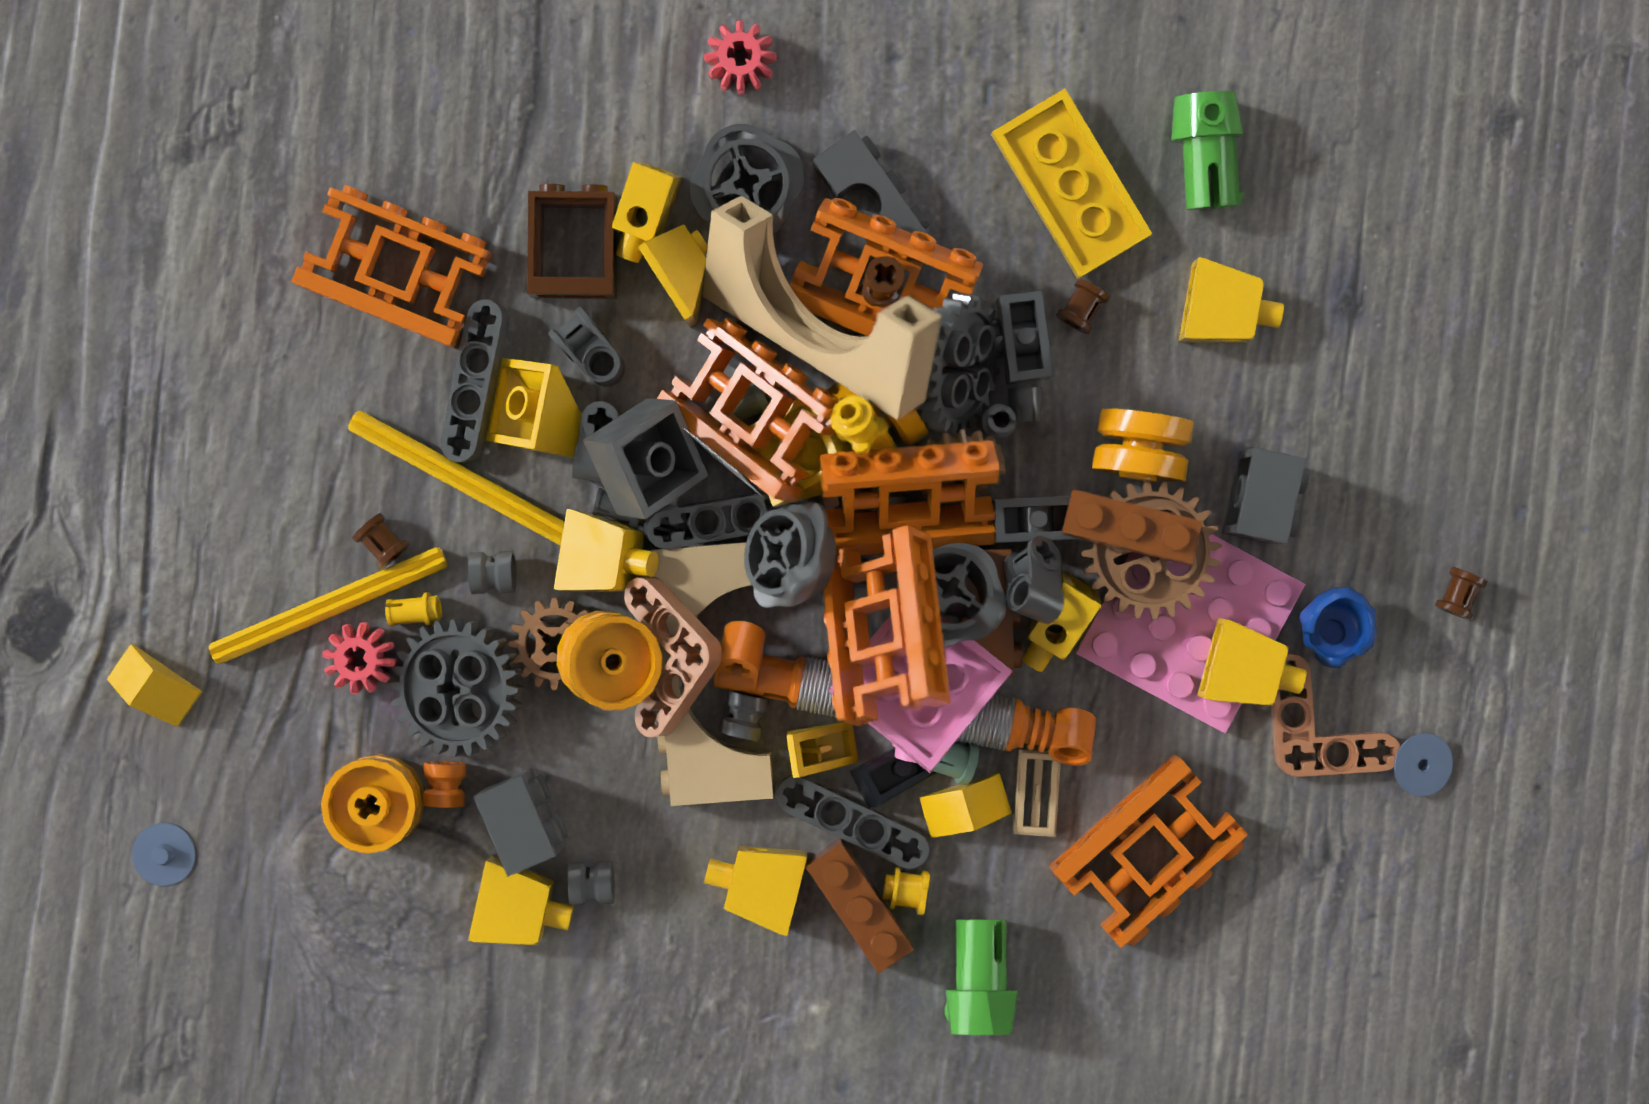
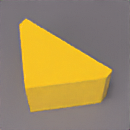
M134 644L128 647L107 678L129 706L176 727L181 724L203 692Z
M838 722L787 731L786 736L793 778L859 762L853 724Z
M999 772L972 780L967 785L959 784L919 796L931 838L975 831L1012 814Z

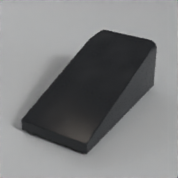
M896 747L850 770V774L869 808L882 805L936 774V772L932 771L929 773L918 763L894 757Z

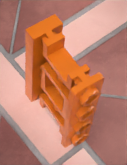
M344 185L342 192L330 187L327 194L330 198L328 203L324 204L322 212L341 222L327 257L323 259L305 252L302 267L297 266L291 282L457 350L462 338V333L460 332L465 324L466 316L450 310L449 307L464 271L482 278L485 277L487 265L491 263L494 256L491 252L484 249L487 242L464 232L461 239L445 233L446 225L427 217H423L421 223L406 218L408 210L387 201L383 202L382 207L366 202L369 195L353 187ZM343 206H349L394 224L395 227L391 231L376 225L368 245L352 239L350 236L358 218L342 211ZM426 237L471 255L474 259L471 263L455 256L448 276H444L429 270L436 250L431 246L421 243V239ZM386 239L420 253L405 291L371 278ZM343 254L361 260L354 280L370 287L368 294L316 274L318 268L321 267L336 273ZM422 285L441 292L433 312L448 318L447 326L395 306L397 299L414 305Z
M825 198L817 211L816 219L811 228V231L830 238L820 267L817 268L800 261L789 284L802 304L812 314L865 336H870L876 324L878 313L887 308L871 306L865 301L861 293L863 286H860V282L871 256L876 258L879 256H889L900 262L903 269L909 271L910 274L899 300L909 296L917 302L932 307V311L936 307H943V299L947 298L950 289L971 295L981 273L983 263L977 261V257L965 249L953 248L950 250L936 244V239L920 231L910 233L897 228V224L888 217L882 215H873L871 217L856 210L857 207L847 200L840 198L830 200ZM844 230L868 239L860 259L837 250ZM923 263L947 272L940 292L916 282ZM830 266L853 275L846 293L823 284Z
M725 317L723 322L707 318L703 326L708 331L706 334L701 333L697 341L712 352L696 379L692 383L688 379L675 376L671 383L674 386L672 391L662 390L657 399L677 401L690 433L770 497L776 500L796 502L804 489L798 482L800 479L805 480L808 472L795 463L794 459L813 429L819 434L827 436L834 434L835 430L831 426L830 417L839 399L821 387L817 386L814 389L807 384L808 376L797 367L789 363L783 366L775 360L777 352L768 345L758 340H755L753 343L746 338L747 330L739 323ZM724 341L757 366V369L754 366L740 363L731 378L723 372L735 352L722 342ZM751 383H754L772 397L754 429L750 428L733 414ZM783 387L819 413V416L814 412L801 410L793 425L784 420L783 418L796 398L785 391ZM713 388H716L722 394L709 414L692 401L705 403ZM775 434L783 441L769 461L752 447L765 449Z
M993 441L869 450L865 454H857L853 451L820 455L823 497L842 496V508L826 510L828 526L832 530L836 542V553L839 552V549L847 547L860 552V556L884 554L882 536L887 534L893 535L892 529L905 525L931 534L932 549L951 543H968L975 546L995 544L996 531L993 523L995 511L991 496L975 497L976 485L998 483L1000 467ZM962 480V484L941 485V481ZM877 487V491L854 492L855 488ZM928 489L927 501L889 504V492ZM961 501L960 505L940 506V503ZM876 508V512L854 513V510Z
M909 525L892 529L893 535L887 534L882 536L885 557L861 564L860 552L847 547L839 549V552L836 553L833 574L823 589L825 600L823 617L828 629L830 649L828 663L832 670L834 687L832 704L839 721L861 726L868 724V721L878 720L876 698L900 692L901 705L914 710L922 709L924 705L936 708L951 704L931 534ZM897 571L899 589L895 588L885 591L883 575ZM866 580L868 596L855 600L853 582L858 583ZM891 608L894 641L871 648L867 614ZM907 655L909 675L895 676L893 659ZM876 664L877 681L864 685L862 666Z
M1175 754L1049 865L1051 871L1074 896L1091 882L1115 909L1100 925L1120 948L1127 943L1130 946L1138 943L1149 932L1147 925L1158 915L1164 918L1173 912L1181 903L1178 897L1189 887L1197 889L1212 876L1213 872L1210 869L1222 858L1228 861L1242 850L1245 845L1242 840L1248 835L1227 812L1212 824L1204 818L1186 797L1202 782L1191 772L1192 770ZM1179 781H1182L1170 793L1185 810L1174 822L1167 827L1152 810L1140 821L1137 820ZM1196 824L1213 841L1226 830L1220 838L1182 870L1194 857L1179 841L1180 838ZM1154 826L1178 852V855L1149 881H1146L1122 853ZM1119 837L1107 849L1122 866L1118 872L1104 884L1089 867L1076 878L1074 877L1077 872L1105 847ZM1133 880L1149 897L1163 886L1155 896L1120 927L1118 926L1131 914L1115 896Z

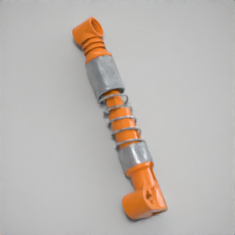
M734 621L725 625L720 644L722 659L715 671L713 687L785 701L793 709L797 708V710L814 712V714L822 713V715L826 714L827 716L837 717L832 704L833 694L829 692V688L833 684L832 670L826 660L822 661V659L818 660L817 658L814 660L813 657L810 659L809 656L807 658L800 656L796 660L764 654L766 633L761 627L744 621ZM995 694L959 737L957 742L960 740L961 743L964 741L965 744L967 742L969 744L973 743V745L977 744L978 746L981 744L982 747L985 745L986 748L989 746L990 749L993 747L1003 751H1012L1017 747L1023 748L1025 743L1028 750H1033L1034 746H1037L1038 752H1044L1045 748H1048V754L1059 763L1074 766L1084 765L1092 760L1096 717L1092 713L1079 708L1060 709L1055 712L1054 717L1051 716L1050 710H1045L1044 714H1041L1040 708H1034V711L1030 712V706H1025L1020 699L1010 698L1009 696L1006 698L1005 695L1002 697L1001 694L999 696Z

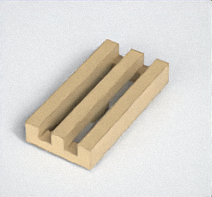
M1018 748L1013 834L1056 837L1061 763L1052 759L1048 751L1038 752L1037 750ZM1027 759H1034L1030 826H1023ZM1043 760H1051L1047 827H1039Z

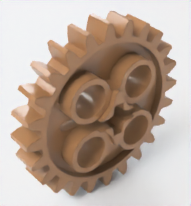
M1145 480L1141 493H1137L1131 483L1126 485L1127 497L1124 499L1115 491L1110 493L1111 499L1166 511L1204 521L1211 514L1210 510L1196 513L1194 508L1198 504V497L1189 500L1187 503L1182 501L1184 495L1183 487H1180L1173 495L1168 494V484L1166 481L1161 483L1157 492H1153L1150 482ZM1202 523L1193 563L1189 565L1188 571L1182 576H1176L1169 572L1166 564L1167 560L1156 558L1157 561L1152 562L1149 556L1116 565L1114 563L1115 557L1130 553L1131 551L1090 542L1092 543V549L1080 553L1082 557L1093 559V564L1083 571L1084 574L1097 573L1099 578L1093 583L1091 588L1095 590L1105 586L1108 591L1103 598L1104 603L1111 601L1115 597L1120 599L1117 612L1122 613L1130 604L1134 606V618L1139 619L1144 608H1149L1152 620H1157L1160 607H1164L1169 616L1173 617L1176 612L1175 603L1179 602L1186 609L1192 607L1188 597L1190 593L1200 598L1205 596V593L1199 586L1201 581L1214 583L1215 579L1206 570L1207 567L1220 566V561L1210 557V551L1222 548V544L1209 542V536L1219 529L1218 526L1205 527L1204 523ZM1132 565L1142 566L1148 572V583L1140 590L1132 589L1125 580L1126 571Z

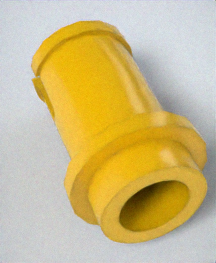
M424 592L422 597L387 599L385 603L387 606L385 607V615L389 626L425 622L427 626L434 624V621H439L442 618L440 597L438 595L432 596L430 592Z

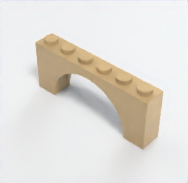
M739 196L712 210L702 297L831 377L850 391L865 398L868 402L897 420L925 402L942 316L909 296H905L878 313L876 324L870 336H851L836 331L820 321L802 304L786 280L774 246L773 214L743 196Z
M746 543L651 550L656 552L659 557L658 569L653 577L660 579L696 618L709 604L722 595L738 588L752 586L746 574L744 563ZM671 613L667 618L666 626L668 632L673 637L679 630V622L677 617ZM659 644L662 653V670L671 655ZM676 674L672 679V690L680 698L684 690L681 677ZM689 708L671 734L658 737L659 754L667 753L668 770L661 771L662 796H670L671 806L773 799L774 785L771 752L748 751L725 743L710 733L700 723L691 708Z

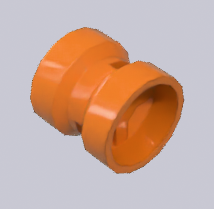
M458 761L424 762L423 776L427 779V784L430 787L423 791L422 805L438 808L465 806V792L459 788V785H461L462 779L466 776V763Z

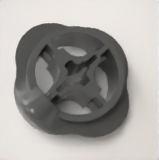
M735 124L725 127L710 139L700 163L693 171L689 185L691 202L697 213L710 223L712 210L720 207L716 199L736 194L751 201L750 196L744 189H737L735 186V182L741 180L740 172L742 171L739 161L742 160L744 169L748 171L750 176L757 175L759 177V182L753 185L754 192L752 193L755 204L761 207L759 198L761 188L769 182L783 178L781 195L774 207L768 211L773 214L774 235L787 221L790 210L803 189L805 172L802 160L789 144L767 135L759 128L746 124ZM743 147H756L766 151L777 161L778 166L761 170L752 168L747 161ZM731 152L735 168L733 176L719 185L712 186V175L716 164L725 154Z
M807 502L802 505H786L780 509L767 512L752 527L745 546L744 563L748 579L754 587L755 599L760 606L765 608H774L776 606L793 607L815 597L828 584L835 568L837 551L834 535L828 526L827 513L822 505L815 502Z
M951 543L932 549L934 567L954 569L948 574L935 572L941 619L946 616H956L961 620L964 617L969 619L959 624L941 622L944 647H949L966 640L981 639L991 634L1000 625L1006 613L1005 594L992 558L981 548L968 543ZM897 571L891 573L889 590L899 589ZM966 576L974 583L979 594L980 603L976 602V596L967 590L965 586ZM946 590L953 593L949 600L941 597Z

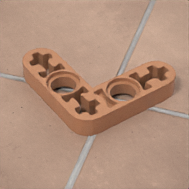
M639 577L632 579L625 588L624 600L626 607L640 623L644 624L651 631L659 644L671 655L661 670L660 678L653 692L638 704L635 711L634 720L639 732L645 737L654 738L669 735L676 729L718 668L722 659V650L720 643L714 635L657 577ZM645 599H647L651 604H645ZM671 613L677 617L679 622V630L674 637L668 632L666 626L667 618ZM696 646H701L702 650L699 652ZM699 655L701 656L703 661H698ZM676 674L684 682V692L680 698L672 690V679ZM661 709L656 716L653 711Z
M1288 653L1285 664H1287V661H1291L1292 666L1306 669V680L1303 687V697L1288 695L1280 698L1281 689H1278L1275 702L1271 705L1274 757L1276 765L1280 770L1295 777L1391 770L1394 767L1395 757L1400 744L1396 738L1387 733L1362 732L1315 736L1310 666L1301 656ZM1289 703H1298L1304 711L1302 722L1294 727L1285 725L1281 717L1283 708ZM1361 740L1359 748L1374 749L1378 745L1377 741L1381 740L1382 745L1390 747V754L1383 755L1382 762L1380 763L1378 758L1374 756H1360L1362 765H1357L1359 751L1355 741ZM1336 742L1344 743L1349 751L1347 761L1340 766L1331 765L1326 756L1329 746ZM1319 743L1317 747L1319 768H1315L1316 761L1313 759L1300 760L1298 768L1295 769L1293 763L1285 761V754H1291L1293 746L1297 745L1298 751L1304 753H1315L1313 744Z

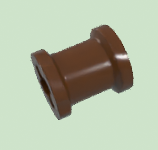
M879 256L868 264L861 291L867 303L871 306L884 308L896 301L899 295L898 290L905 278L901 263L889 256Z
M1079 278L1075 283V292L1066 307L1058 310L1056 317L1073 329L1089 334L1092 330L1090 326L1091 321L1101 304L1106 303L1110 296L1091 282Z
M382 513L375 515L367 521L352 537L356 543L362 542L378 560L376 565L380 570L395 561L410 545L406 540L400 541L384 523L385 517Z
M1451 567L1449 573L1452 578L1443 599L1437 600L1435 607L1459 618L1471 621L1473 617L1471 613L1472 606L1480 588H1485L1488 581L1470 572Z

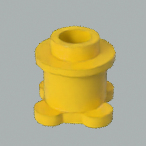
M851 395L843 398L832 410L833 413L830 417L831 426L836 431L840 440L849 441L852 444V448L857 454L869 452L871 444L878 436L884 435L888 430L886 420L882 417H875L872 406L861 396Z
M895 867L893 875H885L882 899L889 900V909L894 910L895 906L914 908L918 915H924L930 873L925 870L921 871V875L900 872V867Z

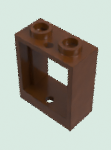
M561 184L539 185V191H528L527 294L531 298L617 299V255H615L617 250V229L612 228V224L618 208V198L614 192H608V186L586 184L582 185V191H565V186ZM544 208L605 209L604 277H543Z

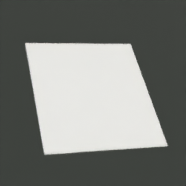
M688 432L713 458L761 495L735 468Z

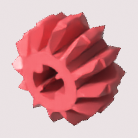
M738 20L735 25V33L731 34L726 25L719 27L723 41L716 37H709L708 45L715 51L704 54V60L707 64L715 65L708 72L711 80L723 77L720 85L721 90L728 91L733 82L737 83L738 95H744L746 91L744 83L750 82L752 88L755 91H759L762 87L757 76L759 75L765 79L772 78L773 71L765 64L776 62L777 55L775 52L766 51L773 44L770 36L758 39L761 31L759 25L754 24L748 33H744V23L742 20ZM745 50L746 57L751 58V60L746 58V65L736 66L735 59L730 58V56L736 57L735 51Z
M361 622L357 628V633L351 624L343 625L342 633L344 638L337 634H332L329 637L330 643L337 649L323 651L322 656L326 659H334L335 665L326 667L324 671L326 675L340 673L334 684L337 688L344 687L350 680L349 689L351 694H359L362 685H364L369 693L377 690L376 679L384 683L391 679L389 673L382 667H393L397 664L396 659L385 657L384 653L395 648L394 642H387L381 645L379 642L384 637L385 631L382 628H378L370 635L368 622ZM365 650L366 653L363 659L367 662V665L356 667L354 665L356 657L352 654L353 651Z

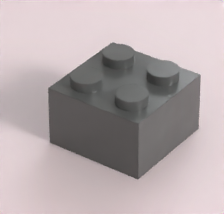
M646 398L583 440L616 515L647 519L709 476L694 440L688 433L690 431L677 401Z
M1256 447L1240 451L1222 533L1268 544H1288L1289 536L1295 537L1299 527L1300 512L1295 511L1298 494L1304 495L1309 482L1310 471L1304 469L1306 458Z
M533 768L486 787L473 796L507 877L555 857L565 846L563 839L568 837L566 827L558 813L552 815L546 801L551 798L548 785L542 774L535 775Z

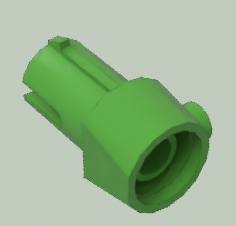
M1208 91L1174 97L1171 141L1182 143L1186 210H1203L1205 207H1210L1208 169L1211 172L1213 209L1235 207L1241 204L1245 192L1239 193L1236 137L1243 136L1235 91Z
M956 920V989L945 990L947 1000L945 1016L949 1021L951 1034H1013L1018 990L1007 989L1008 932L1006 920Z

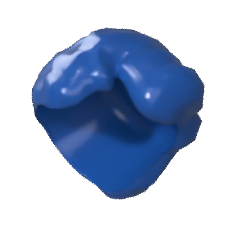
M1349 586L1333 587L1318 594L1299 615L1302 624L1303 643L1308 649L1314 650L1316 659L1323 666L1341 668L1349 660L1357 655L1366 654L1374 646L1375 637L1378 632L1376 628V610L1369 604L1363 594Z

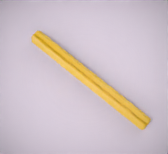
M357 411L352 416L348 425V429L351 432L561 546L565 521L466 467L449 460L444 455L363 411Z
M432 548L212 642L209 645L210 654L216 664L228 662L443 570L448 566L445 554L441 548Z

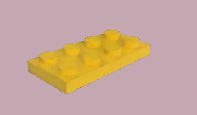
M1065 88L992 131L991 136L1077 279L1152 235L1151 230Z

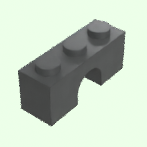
M853 130L813 159L814 169L835 198H842L854 190L868 191L877 198L880 204L881 211L879 215L893 220L897 224V228L910 233L920 231L928 234L925 230L930 226L928 220L916 205L909 208L901 196L905 192V188L892 170L887 173L883 171L876 161L881 155L867 135L861 139L857 132Z

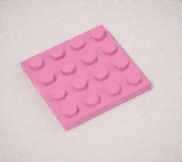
M1211 534L1209 542L1220 543L1222 548L1210 551V557L1217 559L1221 564L1216 567H1207L1206 572L1215 581L1214 583L1203 581L1199 583V586L1205 593L1203 598L1190 593L1188 597L1192 607L1186 609L1179 602L1175 603L1176 612L1173 617L1169 616L1164 607H1160L1157 620H1152L1149 608H1144L1142 615L1137 619L1134 618L1133 605L1129 604L1122 613H1119L1117 609L1120 599L1115 597L1107 603H1104L1102 600L1101 607L1093 617L1074 653L1226 734L1242 703L1208 700L1197 696L1217 619L1223 618L1234 621L1276 641L1306 584ZM1130 552L1126 555L1122 564L1147 555ZM1149 556L1152 562L1157 561L1155 557ZM1171 561L1166 562L1169 572L1176 576L1184 575L1189 569V565ZM1139 565L1129 567L1125 574L1128 586L1136 590L1144 588L1149 580L1146 569Z

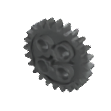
M954 293L952 299H943V308L936 307L934 309V312L942 316L926 399L916 409L923 410L921 420L928 422V428L935 429L937 432H947L948 434L955 435L960 430H965V428L972 429L974 427V418H982L981 406L990 405L989 390H996L993 377L1000 374V369L996 367V361L1002 357V352L997 351V346L1001 342L1002 336L996 335L1000 321L993 320L996 310L989 308L990 301L982 299L981 296Z
M463 618L451 619L450 624L444 619L435 621L434 628L431 625L419 628L421 637L416 635L406 639L411 649H403L397 652V655L404 661V664L391 667V671L400 676V681L389 684V688L400 691V697L394 699L391 705L403 706L405 710L397 718L398 722L410 720L412 725L407 735L412 736L422 733L420 746L425 747L435 742V754L444 753L449 749L451 757L463 755L464 750L470 756L479 753L480 747L483 750L492 748L494 746L493 738L500 740L507 736L503 726L509 727L517 723L515 717L509 712L523 708V704L514 699V694L525 691L524 686L514 683V678L521 675L523 669H511L509 664L516 658V652L504 655L502 650L507 640L503 638L494 642L491 641L494 628H485L479 632V621L477 620L469 621L464 625ZM455 650H458L459 656L456 655ZM434 656L439 658L442 664L440 675L433 669L432 662ZM474 657L480 661L482 666V672L479 677L472 670L471 664ZM454 685L460 686V690L454 689ZM434 698L437 699L442 706V714L440 717L437 716L433 711L432 704ZM473 700H476L482 708L480 719L472 712ZM455 717H456L457 721L459 722L458 725L455 723Z

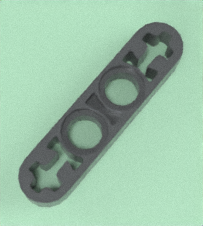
M488 299L474 302L467 312L441 437L443 454L449 460L462 464H470L476 461L483 452L509 328L507 310L502 305ZM490 312L491 315L496 316L495 324H488L486 327V325L480 323L481 315H488ZM476 335L492 339V345L475 341ZM484 349L489 356V364L484 371L475 373L471 369L470 358L475 351ZM470 391H476L481 399L480 407L475 413L466 414L461 406L463 396ZM458 420L476 422L475 428L458 425ZM464 437L465 440L470 441L469 450L462 449L461 451L455 447L456 439H463Z
M763 491L759 492L761 495L751 493L662 508L646 519L644 533L654 546L661 549H671L749 535L754 524L751 526L740 525L736 518L738 508L745 503L755 504L759 511V519L768 512L764 503L765 499H769V506H774H772L769 495ZM804 499V500L797 501L796 503H799V505H802V504L807 503L808 500H807V499ZM703 510H712L717 516L716 528L707 534L700 533L695 527L697 514ZM687 513L686 526L690 537L684 538L685 531L682 529L670 531L668 534L669 539L663 540L661 535L653 533V528L660 526L661 518L665 517L670 524L683 523L680 514Z
M793 775L788 776L778 785L776 793L778 805L783 811L902 868H918L928 859L929 845L927 839L921 832L804 776L799 778H793ZM796 783L803 786L802 794L813 800L815 791L824 795L816 803L814 816H810L805 813L810 808V805L802 801H797L794 806L787 803L788 795L783 793L786 787L793 789ZM829 801L840 802L846 809L845 818L838 824H828L821 816L822 807ZM875 819L882 823L884 834L880 840L870 843L862 839L859 830L864 821ZM894 827L900 830L895 835V838L904 843H908L911 838L917 839V848L921 850V854L919 856L911 855L909 860L902 858L903 850L896 845L891 844L890 852L883 850L882 848L890 839L891 828Z

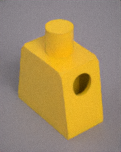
M645 162L632 163L612 224V228L623 232L615 255L632 262H640L642 253L638 246L663 233L684 177ZM640 207L645 209L648 214V220L645 225H641L636 219V213Z
M1199 257L1192 262L1179 342H1249L1254 339L1257 325L1273 328L1280 327L1284 304L1261 299L1264 286L1263 279Z
M567 509L554 589L573 592L625 591L627 584L632 579L637 578L638 575L653 577L658 569L659 557L654 551L642 550L644 541L642 531L600 515Z
M1065 570L1061 572L1064 605L1060 615L1050 624H1044L1032 619L1027 628V638L1032 642L1023 654L1022 661L1039 672L1044 671L1053 655L1062 660L1066 659L1101 607L1099 591L1093 590L1091 586ZM1053 624L1064 627L1058 633H1052L1048 630V627Z
M1218 618L1197 696L1215 701L1273 705L1278 689L1296 694L1302 692L1306 680V669L1285 664L1288 646L1234 621Z
M739 846L735 864L710 858L704 883L728 889L724 905L725 910L778 934L787 936L807 860V852L791 849Z
M491 856L485 862L468 941L538 945L543 937L545 926L569 930L574 906L551 901L555 883L552 879L528 869L507 877L500 858Z

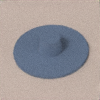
M1428 733L1417 734L1406 740L1399 748L1394 762L1397 782L1406 792L1415 796H1429L1438 792L1449 780L1453 768L1452 753L1446 742L1440 737Z
M157 823L147 827L138 835L132 848V861L137 873L147 882L157 886H170L182 881L190 873L195 862L196 852L191 837L181 827L171 823Z

